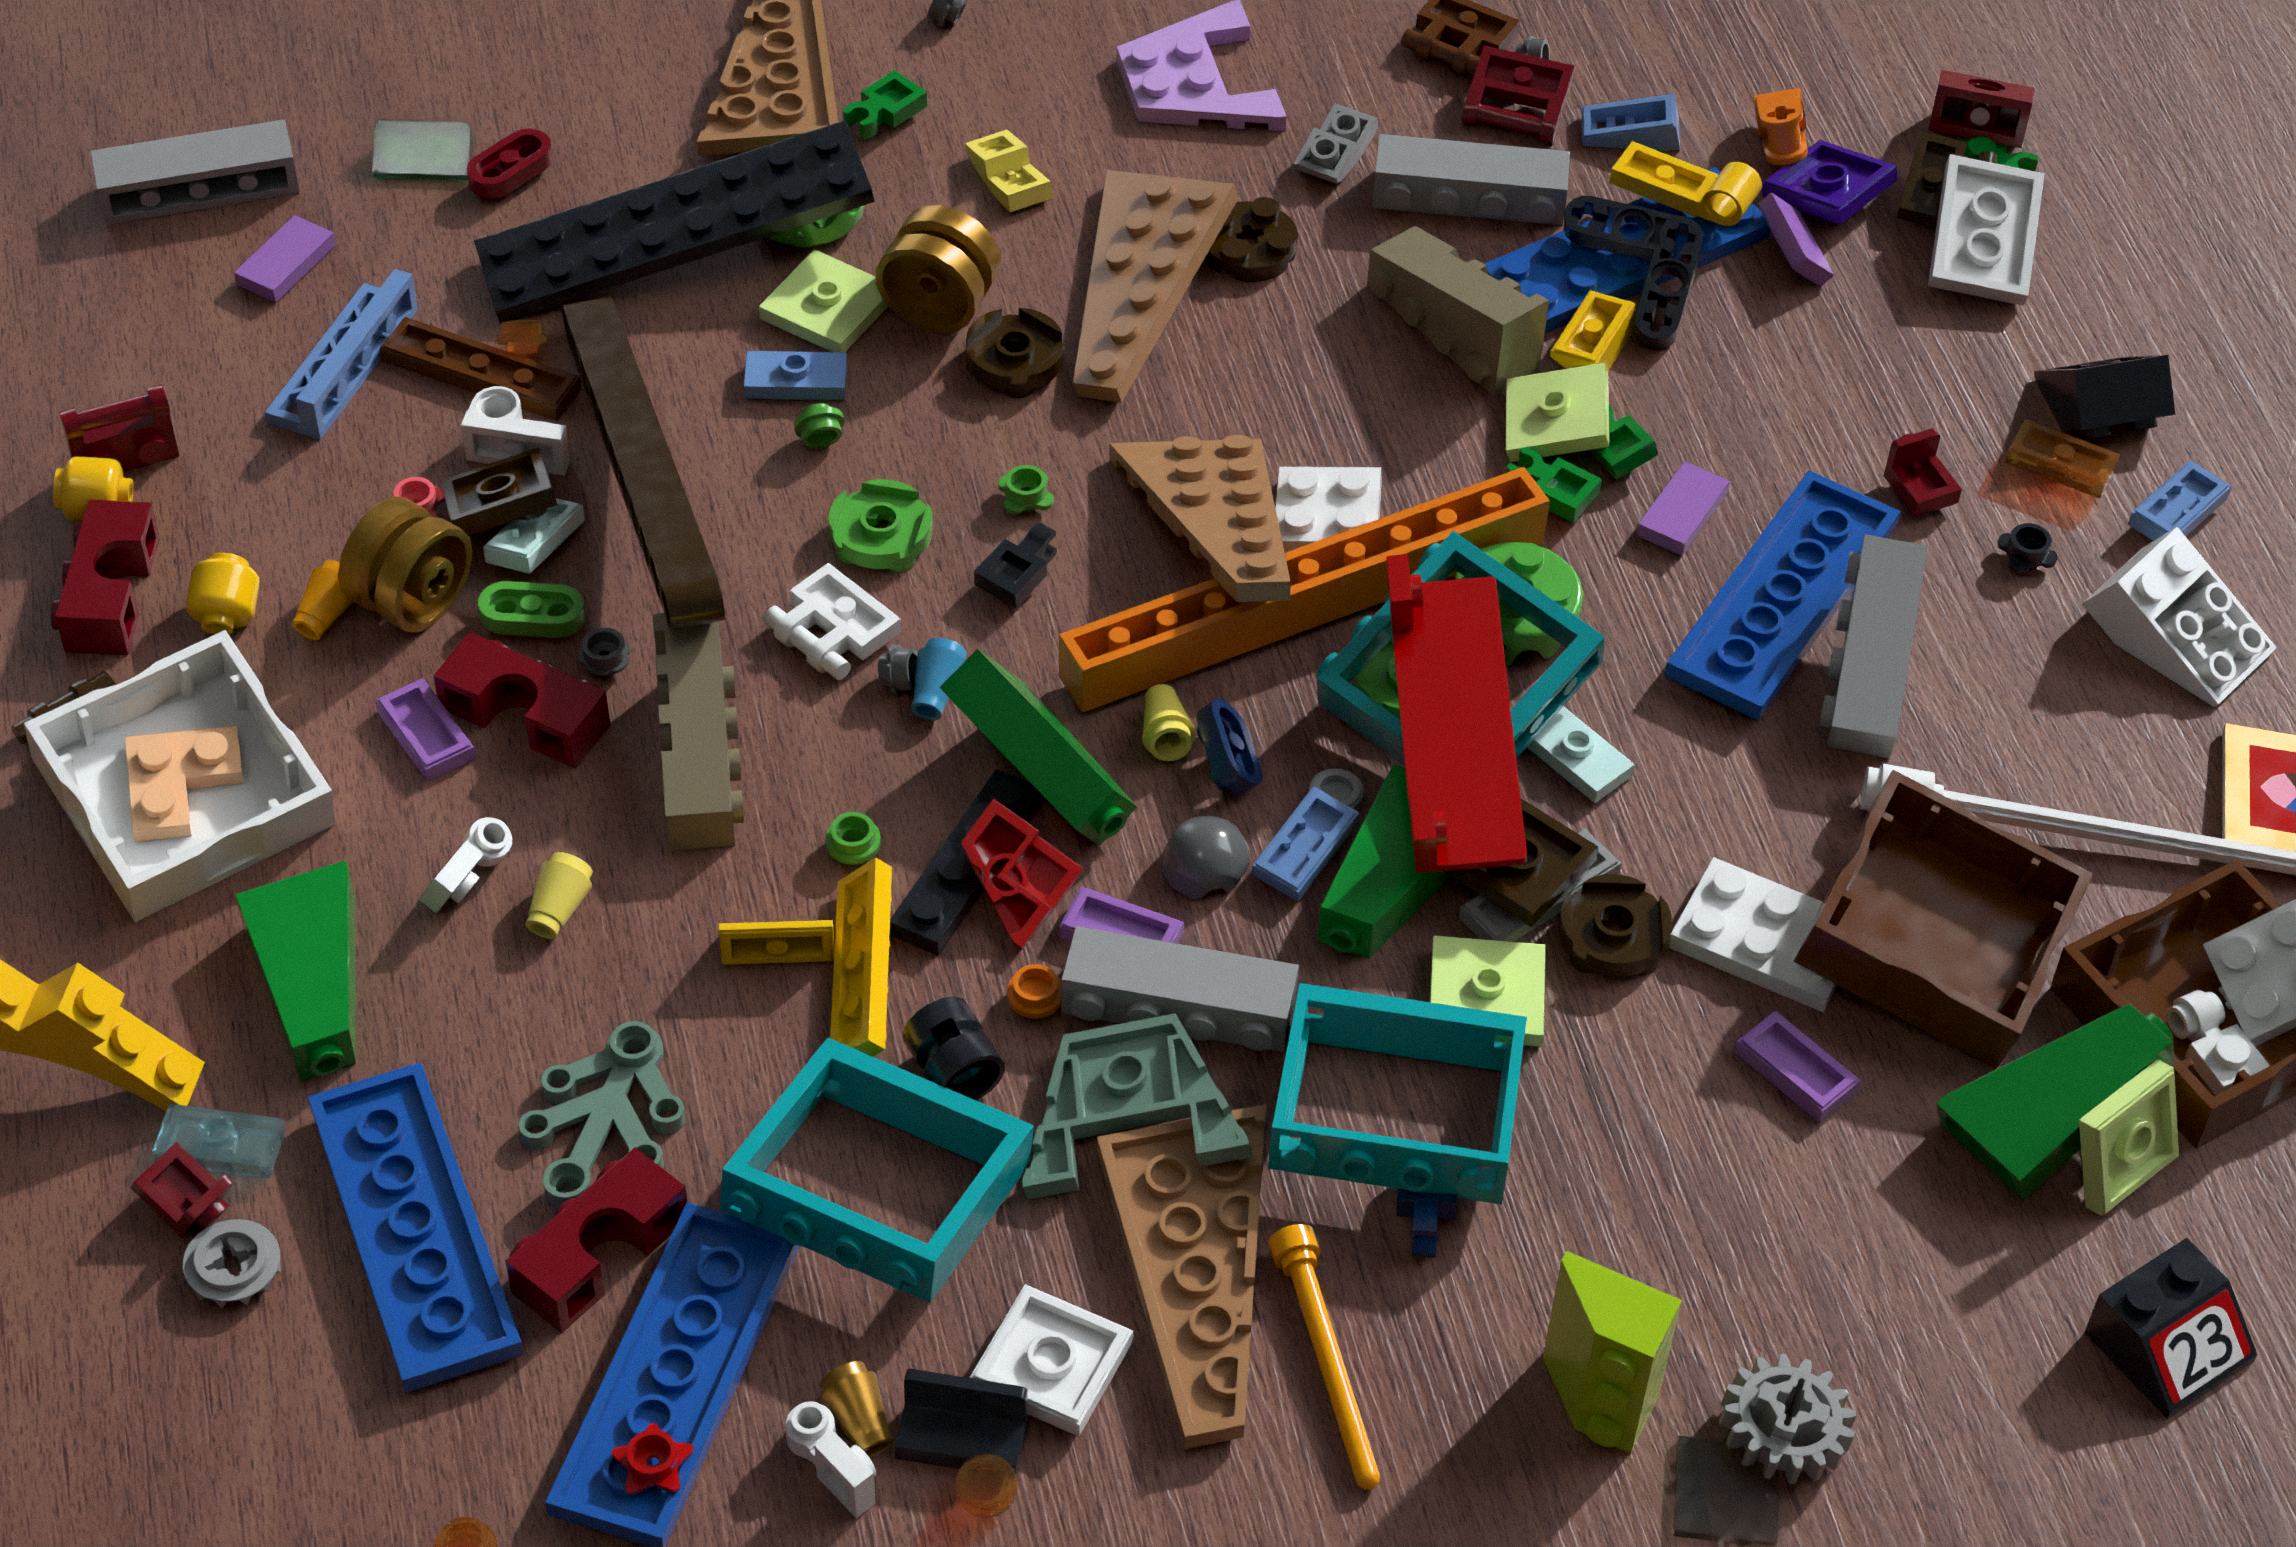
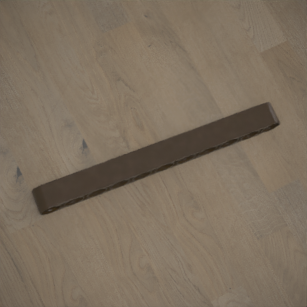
M612 297L562 305V317L568 344L670 631L725 620L723 597L717 575Z

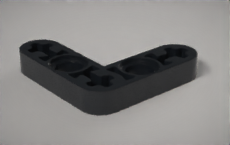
M1593 196L1574 198L1567 204L1564 210L1563 230L1571 242L1585 247L1651 261L1636 312L1634 335L1637 341L1649 350L1660 351L1670 347L1678 337L1700 259L1703 242L1701 227L1694 220L1683 216ZM1584 214L1592 216V221L1588 223L1587 227L1578 225L1579 220L1583 218ZM1607 218L1612 219L1611 234L1604 233L1605 227H1607ZM1632 222L1642 225L1647 233L1641 239L1628 240L1620 234L1619 229L1624 224ZM1678 236L1687 237V242L1683 245L1680 261L1672 259L1674 242ZM1669 274L1678 277L1683 285L1679 290L1668 293L1661 291L1656 286L1655 281L1660 276ZM1657 306L1666 308L1663 326L1659 332L1651 331L1650 325L1654 322Z

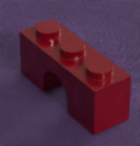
M89 500L83 521H76L73 533L75 550L72 559H66L62 569L61 598H55L51 606V625L53 630H59L65 652L129 655L139 613L131 581L116 579L125 576L150 577L160 541L152 503Z
M471 632L467 634L433 675L437 697L446 710L482 728H486L491 720L503 710L514 707L528 708L529 711L524 717L530 749L575 769L611 726L606 691L600 689L595 683L586 679L579 680L556 670L546 661L533 660L510 650L500 641H489Z
M634 1147L619 1161H612L607 1164L597 1176L596 1181L577 1198H570L557 1209L553 1219L534 1236H527L516 1244L509 1258L505 1260L511 1293L562 1334L605 1295L601 1264L589 1252L599 1244L607 1241H624L633 1245L648 1257L672 1235L688 1202L686 1186Z

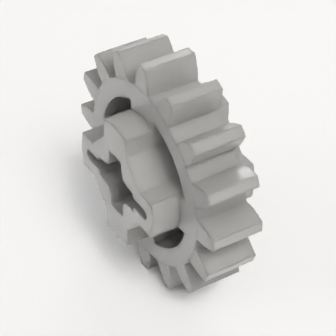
M1780 1354L1775 1367H1771L1762 1356L1758 1357L1755 1360L1752 1371L1743 1367L1737 1370L1733 1384H1728L1721 1403L1724 1409L1719 1424L1721 1427L1731 1429L1726 1445L1728 1448L1744 1447L1746 1452L1741 1463L1746 1467L1754 1464L1757 1460L1765 1464L1763 1469L1764 1478L1771 1479L1776 1469L1785 1471L1789 1484H1796L1800 1472L1804 1470L1813 1481L1820 1480L1825 1466L1832 1470L1838 1468L1844 1453L1848 1452L1855 1432L1851 1428L1857 1416L1856 1411L1844 1408L1849 1392L1847 1389L1832 1391L1829 1384L1834 1374L1827 1371L1818 1377L1811 1373L1812 1363L1809 1359L1805 1358L1800 1367L1795 1368L1791 1367L1786 1354ZM1786 1411L1791 1412L1789 1426L1784 1425Z

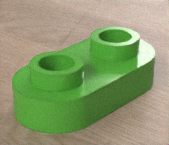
M501 581L486 587L478 598L481 623L487 630L496 634L563 638L579 631L585 622L583 597L579 591L567 585Z

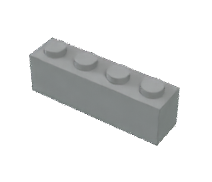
M285 119L91 151L96 186L105 225L300 193Z
M1379 134L1372 208L1563 226L1568 191L1570 151Z
M1865 534L1860 553H1849L1844 583L1853 584L1851 600L1841 599L1836 624L1837 631L1845 632L1843 648L1833 647L1827 678L1836 679L1837 684L1835 695H1825L1819 722V726L1829 728L1826 747L1890 759L1897 738L1928 551L1927 545Z
M1076 926L1062 976L1061 1013L1074 1015L1087 1021L1102 1020L1119 1024L1176 1013L1188 1036L1192 1039L1200 1041L1215 1040L1243 1045L1257 1051L1272 1050L1284 1053L1296 1001L1299 965Z

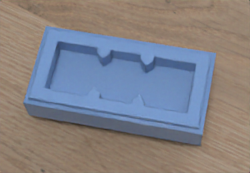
M747 351L744 378L745 399L845 400L847 352Z
M2190 460L2131 512L2128 525L2153 541L2176 527L2186 537L2228 499L2232 486Z
M1313 786L1252 865V875L1299 902L1359 823V812Z

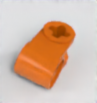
M1800 87L1753 95L1759 137H1762L1767 162L1773 165H1790L1803 160L1807 156L1808 148L1804 132L1806 121Z

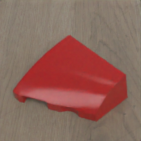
M993 799L962 840L961 847L1006 929L1011 942L1018 949L1022 950L1082 874L1083 867L1039 837V830Z

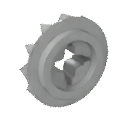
M232 1219L215 1223L197 1234L185 1251L183 1273L186 1283L194 1290L200 1301L206 1298L214 1300L221 1308L227 1302L237 1300L248 1305L251 1296L260 1290L269 1292L271 1280L275 1274L281 1273L278 1242L267 1228L253 1221ZM229 1249L232 1256H236L237 1260L241 1263L242 1271L236 1277L230 1275L227 1268H225L224 1260L227 1259L225 1251Z

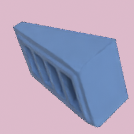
M1675 94L1581 106L1583 146L1627 149L1630 143L1634 141L1657 151L1680 150L1679 116ZM1597 122H1606V128L1597 129ZM1617 123H1621V124H1625V125H1623V126H1617Z

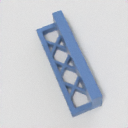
M394 269L380 288L363 283L265 411L267 423L318 440L323 438L381 360L379 348L404 317L412 319L418 311L413 275L411 273ZM297 404L299 415L287 410L291 405Z

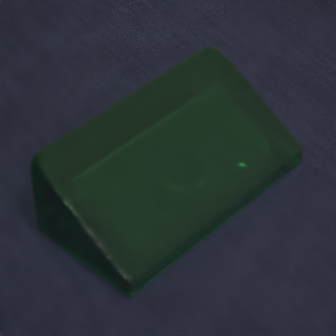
M377 120L374 128L372 177L468 181L467 164L473 158L474 153L470 123Z

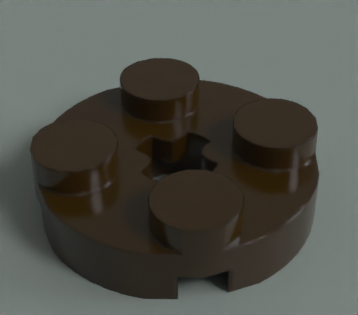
M1259 197L1253 202H1236L1204 260L1212 270L1220 274L1221 267L1227 271L1235 272V280L1260 282L1275 278L1287 270L1289 260L1295 259L1298 245L1296 225L1286 213L1280 211L1279 203L1272 198ZM1244 239H1254L1257 240V243L1249 244V242Z
M1018 308V315L1010 314L1002 316V309L988 312L979 317L967 331L966 369L983 384L995 389L1004 390L1005 394L1009 397L1025 398L1033 392L1034 388L1041 387L1053 380L1064 365V344L1060 327L1052 318L1033 309ZM1023 347L1024 351L1014 353L1006 351L1005 348L1015 350Z
M1606 874L1584 881L1582 889L1574 892L1572 896L1570 892L1564 899L1559 920L1560 940L1563 947L1570 954L1572 966L1582 973L1595 972L1614 977L1636 974L1649 975L1658 968L1659 960L1668 949L1672 933L1673 919L1667 902L1661 896H1659V901H1657L1653 895L1645 891L1646 884L1633 877ZM1609 919H1618L1621 927L1629 929L1615 932L1607 929L1605 926L1608 925Z

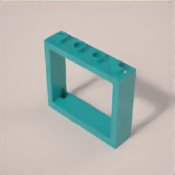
M1452 531L1441 544L1434 543L1424 552L1419 561L1418 569L1412 575L1421 574V582L1444 581L1454 570L1467 579L1494 577L1497 583L1498 600L1566 647L1565 651L1511 709L1517 758L1603 663L1605 636L1458 533ZM1387 594L1382 608L1373 617L1365 616L1356 625L1351 634L1350 642L1339 654L1336 652L1331 653L1321 663L1316 673L1317 695L1319 704L1405 765L1401 720L1350 684L1393 637L1389 594Z
M1299 983L1273 1119L1268 1169L1415 1192L1456 1194L1457 1198L1502 1205L1509 1164L1527 1017ZM1308 1007L1324 1009V1015L1308 1013ZM1495 1034L1512 1037L1511 1043L1494 1041ZM1309 1042L1501 1071L1491 1152L1294 1122ZM1291 1137L1301 1138V1140L1291 1139ZM1478 1165L1488 1166L1489 1169L1478 1167Z
M827 1037L723 1167L720 1210L739 1218L742 1222L751 1223L776 1234L791 1244L803 1246L837 1261L845 1268L855 1269L891 1285L898 1291L902 1290L931 1303L1021 1178L1025 1168H1028L1034 1125ZM823 1096L984 1165L928 1243H924L764 1172Z

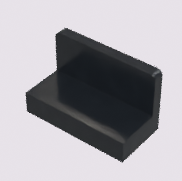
M917 1369L906 1370L904 1378L905 1404L895 1442V1459L1017 1478L1028 1426L1027 1388Z

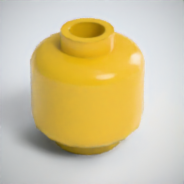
M85 456L72 457L67 461L65 468L58 467L55 472L53 484L54 508L62 509L65 519L70 523H76L77 520L83 521L89 500L133 502V479L124 478L123 469L115 459Z
M230 553L210 554L206 560L200 561L191 570L186 598V612L193 620L200 623L201 628L207 633L215 635L226 630L228 635L232 634L233 629L247 626L255 617L260 584L259 576L249 567L248 561L238 555Z

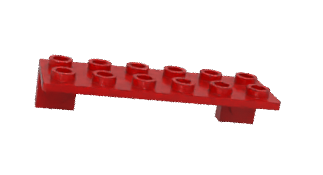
M1408 554L1386 556L1415 873L1525 864L1527 862V850L1496 579L1494 577L1421 582V574L1410 575Z

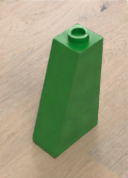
M978 648L939 687L1074 829L1100 846L1107 838L1116 835L1124 827L1127 818L1137 808L1136 804L1028 685Z
M1392 765L1320 907L1317 941L1328 944L1338 951L1351 952L1370 959L1451 878L1444 871L1415 873L1405 768Z
M344 860L235 894L246 937L300 1082L317 1076H328L339 1071L341 1068L356 1064V902L346 861Z
M2128 1003L1944 1095L1936 1103L1940 1125L2024 1201L2081 1149L2080 1118L2157 1059L2170 1066L2174 1064L2173 1040H2171L2173 1034L2168 1026L2155 1014L2148 1012L2144 1016L2131 1003Z

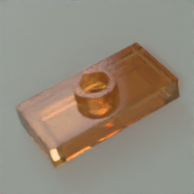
M2025 419L2007 451L2004 463L2100 499L2117 467L2120 454Z

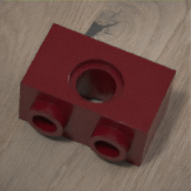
M1941 70L1928 130L1967 138L1986 137L1994 143L2022 148L2033 103L2034 88Z

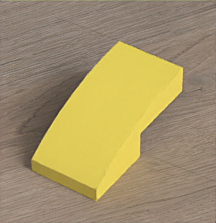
M1000 131L965 143L966 153L979 176L996 199L1009 212L1053 198L1051 181L1030 164L1028 147L1010 131Z

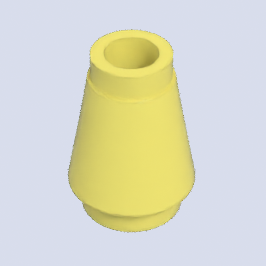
M1158 684L1149 688L1145 694L1142 741L1145 748L1157 759L1163 761L1178 760L1190 751L1196 736L1195 727L1176 695L1174 688L1166 684Z
M555 852L551 855L549 861L541 863L528 914L529 917L525 923L532 933L546 939H555L559 930L563 928L592 889L590 878L593 871L585 861L568 853Z

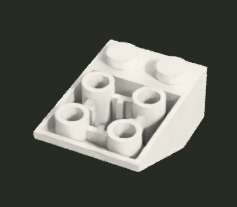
M2178 527L2140 549L2082 603L2114 644L2213 707L2220 704L2277 648Z

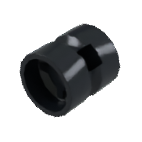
M946 997L927 1004L909 1019L903 1030V1041L916 1063L924 1069L925 1078L977 1101L991 1092L1000 1082L1005 1072L1003 1059L986 1034H983V1027L968 1003L962 998Z

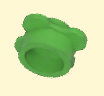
M1020 465L1011 469L1007 475L1002 476L998 481V488L1005 493L1006 497L1004 509L1011 514H1020L1021 512L1034 511L1037 508L1047 510L1052 507L1054 496L1046 488L1048 476L1041 469L1031 465Z

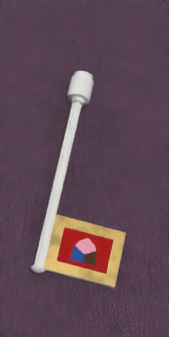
M2225 723L2222 730V839L1944 790L1943 785L1935 784L1934 772L1889 764H1882L1880 768L1867 767L1860 799V809L1869 811L1891 771L1895 770L1963 805L1983 821L2223 863H2230L2237 859L2246 867L2296 875V735Z

